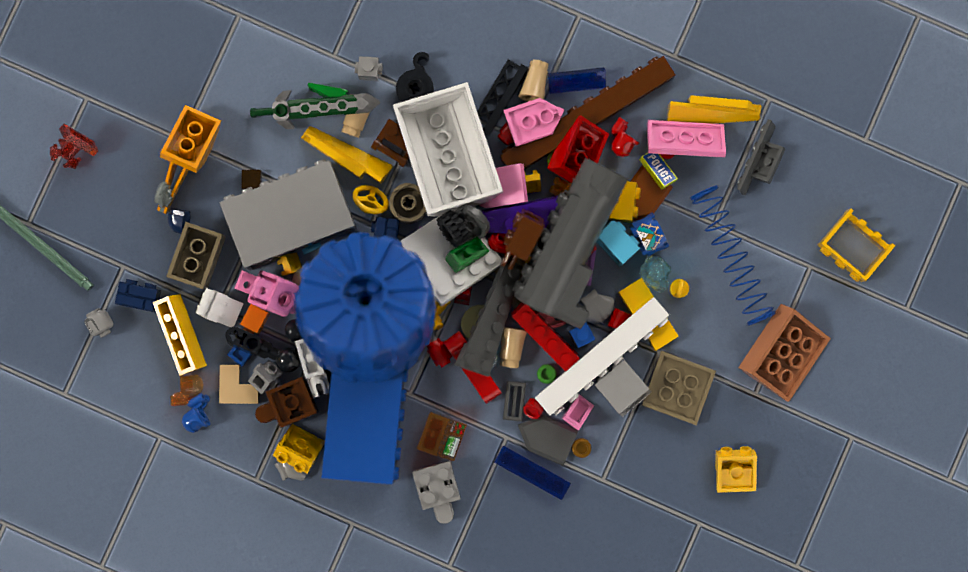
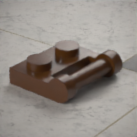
M388 119L371 148L375 151L379 150L394 159L404 168L410 159L399 124ZM385 139L405 151V155L402 156L382 144L383 140Z

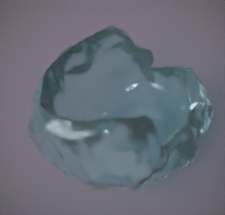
M648 256L640 269L644 283L658 293H663L669 287V282L665 279H668L671 266L659 256Z

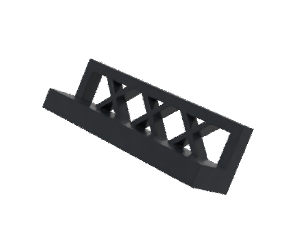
M508 59L477 111L478 116L487 115L488 122L483 128L484 134L487 136L491 135L525 77L528 67L523 64L519 66ZM508 66H511L517 72L514 77L507 79L506 70ZM506 82L507 89L505 93L498 95L496 91L497 85ZM496 99L498 105L495 110L488 111L487 102Z

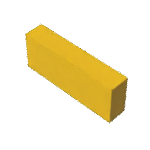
M642 277L618 292L631 315L654 297ZM668 321L659 328L657 325L652 329L653 334L647 340L654 351H657L679 336L670 321Z

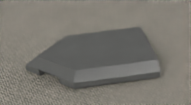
M541 415L538 419H531L518 424L528 451L562 466L564 465L578 430L545 415Z

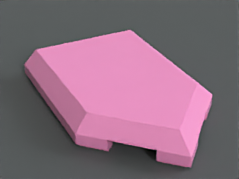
M542 98L504 110L516 147L553 135L564 112V109Z

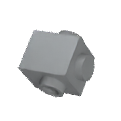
M359 56V62H355V73L358 74L359 80L379 81V75H382L383 63H380L378 57Z

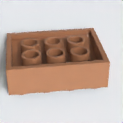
M780 304L776 314L772 316L738 368L789 402L831 338L795 309Z

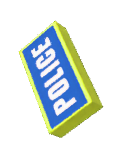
M647 153L639 159L661 190L677 181L678 178L660 154Z

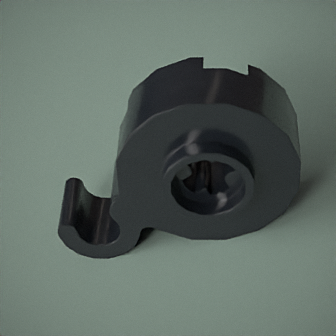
M417 53L413 58L415 69L406 71L399 77L396 83V94L400 102L434 92L432 79L425 72V68L418 64V61L421 59L429 61L427 53ZM418 86L420 92L416 91V94H413L410 88Z

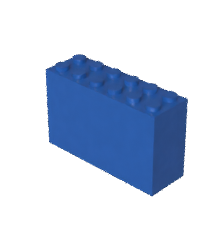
M404 370L398 375L391 377L390 380L380 383L358 381L352 383L342 380L340 376L334 373L331 374L322 478L392 485L395 480H398L399 467H396V462L401 458V448H398V441H401L403 437V428H400V421H404L405 409L401 408L402 401H406L407 390H403L404 382H408V370Z

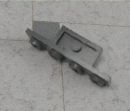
M769 119L762 126L761 136L753 146V154L745 164V172L737 182V189L742 195H746L753 178L770 184L785 152L784 147L769 142L776 127Z

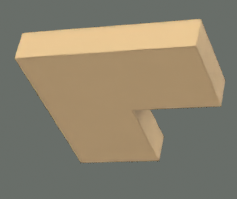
M220 365V404H259V391L251 384H240V365Z

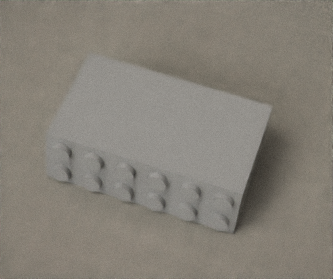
M325 159L314 163L315 166L307 168V166L299 168L295 174H283L278 177L279 180L262 182L258 188H246L241 191L242 194L237 196L234 194L228 195L223 198L224 201L219 202L245 269L249 271L279 260L285 254L300 252L308 247L309 243L321 244L357 230L336 172L330 161Z

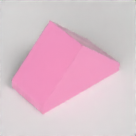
M579 394V397L573 401L562 416V419L579 431L594 405Z

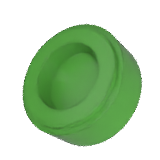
M548 364L542 365L537 371L539 381L545 384L552 383L557 375L555 368Z

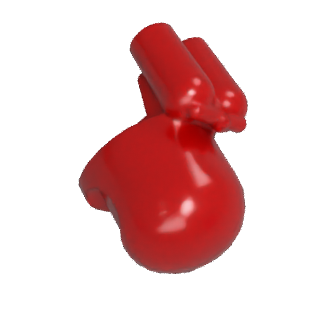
M621 117L618 118L611 129L613 136H616L611 146L616 155L627 157L634 146L639 145V142L626 134L628 122Z

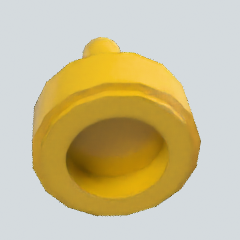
M677 279L670 284L669 290L673 297L682 298L688 294L689 285L685 280Z

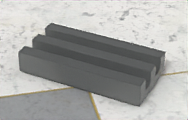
M507 381L503 420L522 422L526 383ZM510 385L514 386L511 416H507ZM518 386H522L519 417H515Z

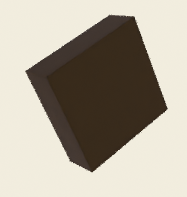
M242 170V190L253 187V189L260 187L262 183V170Z

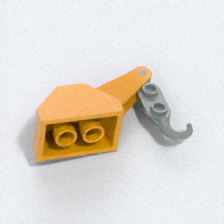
M187 105L184 106L160 152V158L170 161L166 180L160 184L156 192L155 203L159 204L157 211L167 214L188 171L197 173L205 164L220 129L221 120ZM179 165L183 167V170L172 191L170 187Z

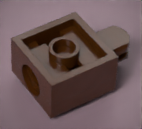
M522 208L520 213L517 212L512 221L513 228L512 230L508 229L504 236L503 244H505L506 253L500 266L504 267L511 254H513L507 267L509 270H512L518 257L527 261L545 227L544 218Z
M300 377L266 391L269 402L260 405L256 409L255 416L261 423H268L277 419L280 428H283L319 413L305 377Z

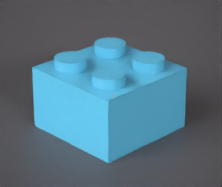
M613 220L603 229L597 243L620 267L640 247L638 246V240L631 235L629 237L626 234L624 225L620 221L615 222Z

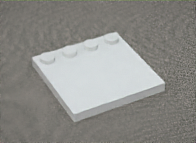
M437 218L401 240L403 248L416 253L424 262L428 277L433 286L435 299L440 306H443L498 269L502 259L497 252L489 247L488 241L483 237L481 241L488 248L489 252L463 270L455 273L446 262L445 257L449 251L456 247H453L446 240V237L443 236V232L440 231L437 225Z

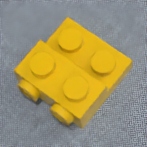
M291 424L278 443L273 456L276 457L278 462L293 466L297 472L308 474L323 449L325 441Z
M742 446L740 450L722 447L719 451H716L717 493L756 491L757 454L755 450L749 446Z

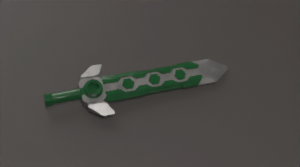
M291 90L282 91L275 98L271 108H251L250 116L256 118L257 116L273 115L277 123L285 129H295L289 119L369 113L380 104V101L368 93L288 100L291 94Z

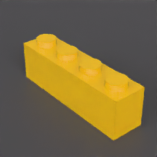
M181 294L168 296L153 302L179 375L206 367L207 364Z

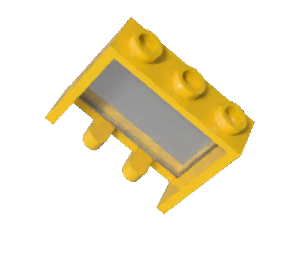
M850 208L845 211L818 246L821 248V253L827 257L831 256L836 260L834 263L843 270L845 268L849 271V276L857 282L867 281L896 245L893 243L887 244L881 239L882 235L879 232H873L866 226L867 222L863 219H857L852 214L854 210Z

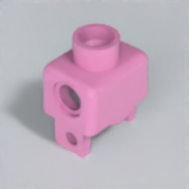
M243 270L241 271L235 289L249 294V303L282 317L288 316L289 313L295 314V292L299 290L297 284L263 270L257 276ZM247 281V282H248V286H247L246 288H244L243 285H244V283Z

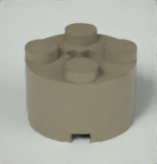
M404 183L393 190L389 199V207L397 220L402 223L413 224L424 218L427 212L417 185ZM408 199L410 200V202L414 201V203H412L411 208H409L408 206L404 207V205L406 204V200Z

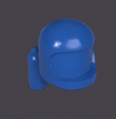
M200 393L189 400L188 406L192 409L185 413L182 418V425L187 431L195 433L203 426L208 427L210 425V421L203 410L210 401L208 395Z

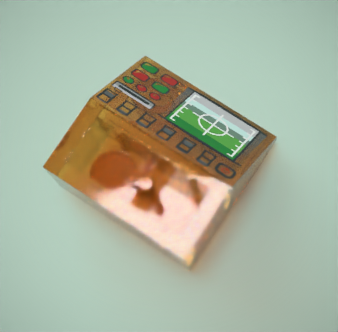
M430 412L417 449L454 461L467 424Z

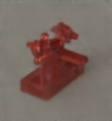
M63 124L59 130L64 139L58 140L61 149H57V144H54L50 147V156L52 161L61 156L67 160V163L63 164L64 168L76 169L78 162H81L82 159L81 157L74 158V156L80 150H84L92 156H95L99 150L94 140Z

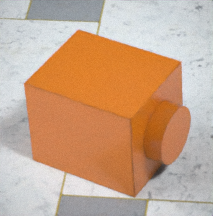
M250 304L240 325L244 326L243 330L252 334L255 332L260 334L270 313Z

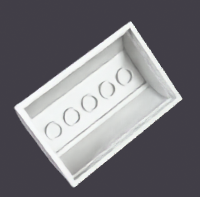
M468 82L393 105L428 216H441L449 210L456 211L458 207L463 205L474 207L486 203L503 193Z

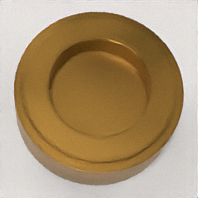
M576 439L572 445V452L579 458H585L591 452V444L586 439Z

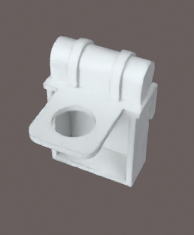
M206 288L197 306L196 314L213 322L234 327L244 303L218 291Z

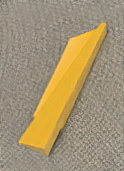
M690 95L688 103L670 101L668 104L667 121L711 124L758 121L761 115V105L752 104L748 100Z
M309 126L301 137L304 141L360 179L367 174L382 184L393 168L391 164L312 126Z

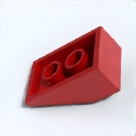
M578 116L555 149L547 169L572 183L585 158L598 164L609 133L583 116Z

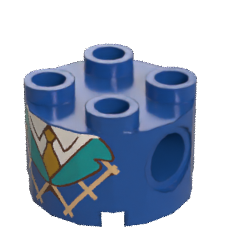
M653 212L638 221L632 222L633 226L629 227L635 238L638 237L641 242L638 246L642 255H647L648 257L669 247L667 242L663 243L667 240L658 221L652 220L655 217Z

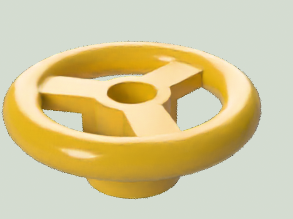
M361 185L356 187L352 193L354 203L364 213L381 214L389 207L387 196L374 186ZM361 191H370L366 196H358V193ZM375 194L382 199L383 206L376 201Z

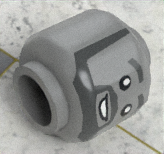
M98 308L86 315L87 318L84 323L92 336L99 335L102 338L111 333L110 329L114 323L106 310Z

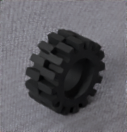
M449 210L437 218V225L440 231L443 232L442 234L446 237V240L453 247H458L470 239V234L466 225L463 224V220L459 218V215L455 214V211Z

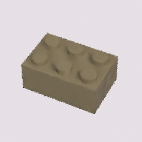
M185 222L166 277L206 290L209 287L226 236Z

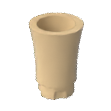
M541 60L530 61L522 89L518 95L520 99L526 102L538 98L545 100L548 63Z
M369 113L345 115L344 126L341 132L359 138Z
M504 327L501 337L500 366L519 367L524 340L527 334L524 329Z

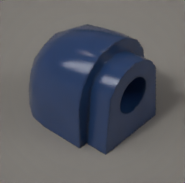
M171 209V213H168V224L174 232L182 234L185 222L190 223V211Z

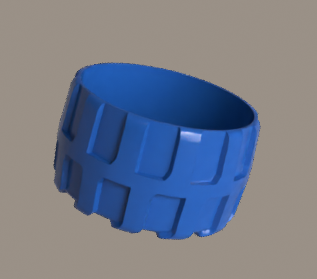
M368 232L350 234L347 239L339 242L335 240L329 241L320 248L319 254L312 262L304 264L300 272L301 284L298 292H295L296 321L305 345L321 368L324 370L328 369L340 376L342 380L348 382L380 383L390 380L391 377L398 375L404 370H409L418 362V357L425 346L429 345L432 338L436 302L426 266L416 253L407 251L403 248L402 242L386 235L380 238L371 237ZM363 302L370 303L367 306H361Z

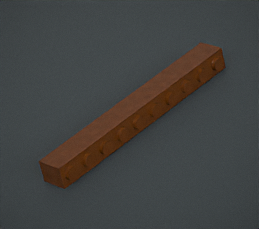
M656 56L648 61L649 65L642 68L639 66L631 72L633 75L628 78L623 76L615 82V86L611 88L607 86L600 90V95L593 98V96L585 99L583 101L584 104L579 108L577 106L570 108L567 111V115L560 118L553 135L513 148L508 146L501 151L500 159L504 166L524 164L525 170L555 151L578 116H583L595 125H599L671 81L676 74L664 56L660 58Z

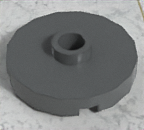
M463 205L456 209L455 214L457 213L459 218L463 220L462 222L466 225L470 237L474 238L476 236L479 237L478 239L486 236L490 225L486 216L480 210L470 205Z

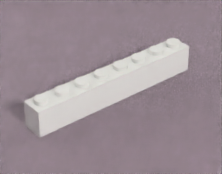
M653 297L540 392L535 399L549 415L553 413L555 415L559 414L564 409L563 404L567 401L573 402L579 397L578 392L582 388L586 391L594 384L592 381L597 376L601 378L609 371L607 367L612 363L617 365L623 360L622 355L626 351L631 353L639 346L637 344L642 338L644 340L648 339L653 334L652 329L657 325L660 328L668 322L667 317L669 314Z

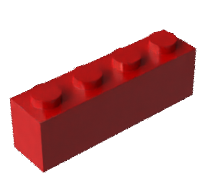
M521 302L511 312L512 318L565 372L580 359L578 353L535 309Z

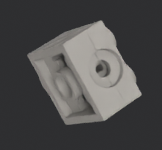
M451 461L414 470L412 473L422 509L425 510L433 507L437 521L443 524L449 523L454 517L451 502L461 499Z

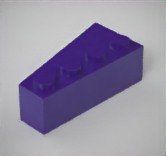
M559 195L521 204L484 209L481 212L489 221V233H506L508 229L512 230L513 218L517 212H521L522 208L544 218V228H546L549 223L547 218L552 210L555 211L558 205L556 200Z

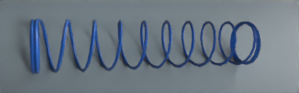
M715 185L691 196L690 199L691 201L694 200L692 204H698L709 200L722 198L716 204H714L713 206L705 210L703 213H701L698 217L703 218L723 212H728L723 217H721L720 219L712 223L710 226H708L705 229V231L708 232L724 227L733 226L726 233L715 239L711 243V245H718L734 240H739L733 246H731L730 248L722 252L720 255H718L717 258L724 259L740 254H745L743 257H741L740 259L726 267L723 271L725 273L752 267L750 270H748L747 272L736 278L734 281H732L729 285L734 287L758 281L753 286L749 287L736 297V300H745L764 295L763 297H761L760 299L746 307L742 312L743 314H751L770 309L761 316L748 321L747 324L748 326H750L775 315L776 312L772 311L774 307H767L751 312H745L748 308H750L751 306L762 300L764 297H766L767 293H761L738 299L742 294H744L745 292L759 284L761 280L756 279L732 285L735 281H737L738 279L749 273L751 270H753L755 266L750 265L726 271L728 268H730L731 266L742 260L744 257H746L748 255V252L745 251L720 257L725 252L739 244L742 241V238H734L714 243L718 239L732 231L736 226L735 224H729L709 229L711 226L725 218L730 212L728 210H723L703 215L723 200V197L720 196L696 202L703 196L717 190L719 187L718 185Z

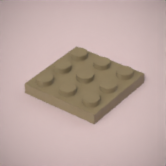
M661 351L648 385L651 393L643 399L641 405L697 425L716 371Z

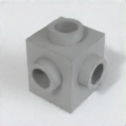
M268 360L264 364L259 363L254 368V373L248 382L263 394L268 389H274L281 382L279 378L283 372Z

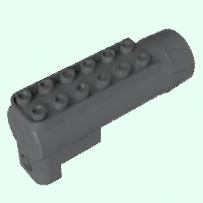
M587 158L584 159L576 177L573 178L569 191L565 190L564 193L561 192L556 200L558 205L555 211L552 210L547 218L549 223L546 228H543L539 236L540 241L537 246H534L530 254L532 257L529 263L524 264L521 271L523 275L520 281L517 280L513 286L514 296L517 300L579 329L583 327L590 313L585 310L583 305L578 304V301L594 272L586 263L614 207L619 202L618 199L628 181L627 178Z

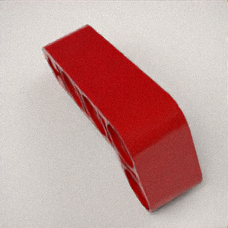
M458 331L443 341V343L455 360H457L464 343H467L461 332ZM462 368L486 404L502 394L491 376H483Z

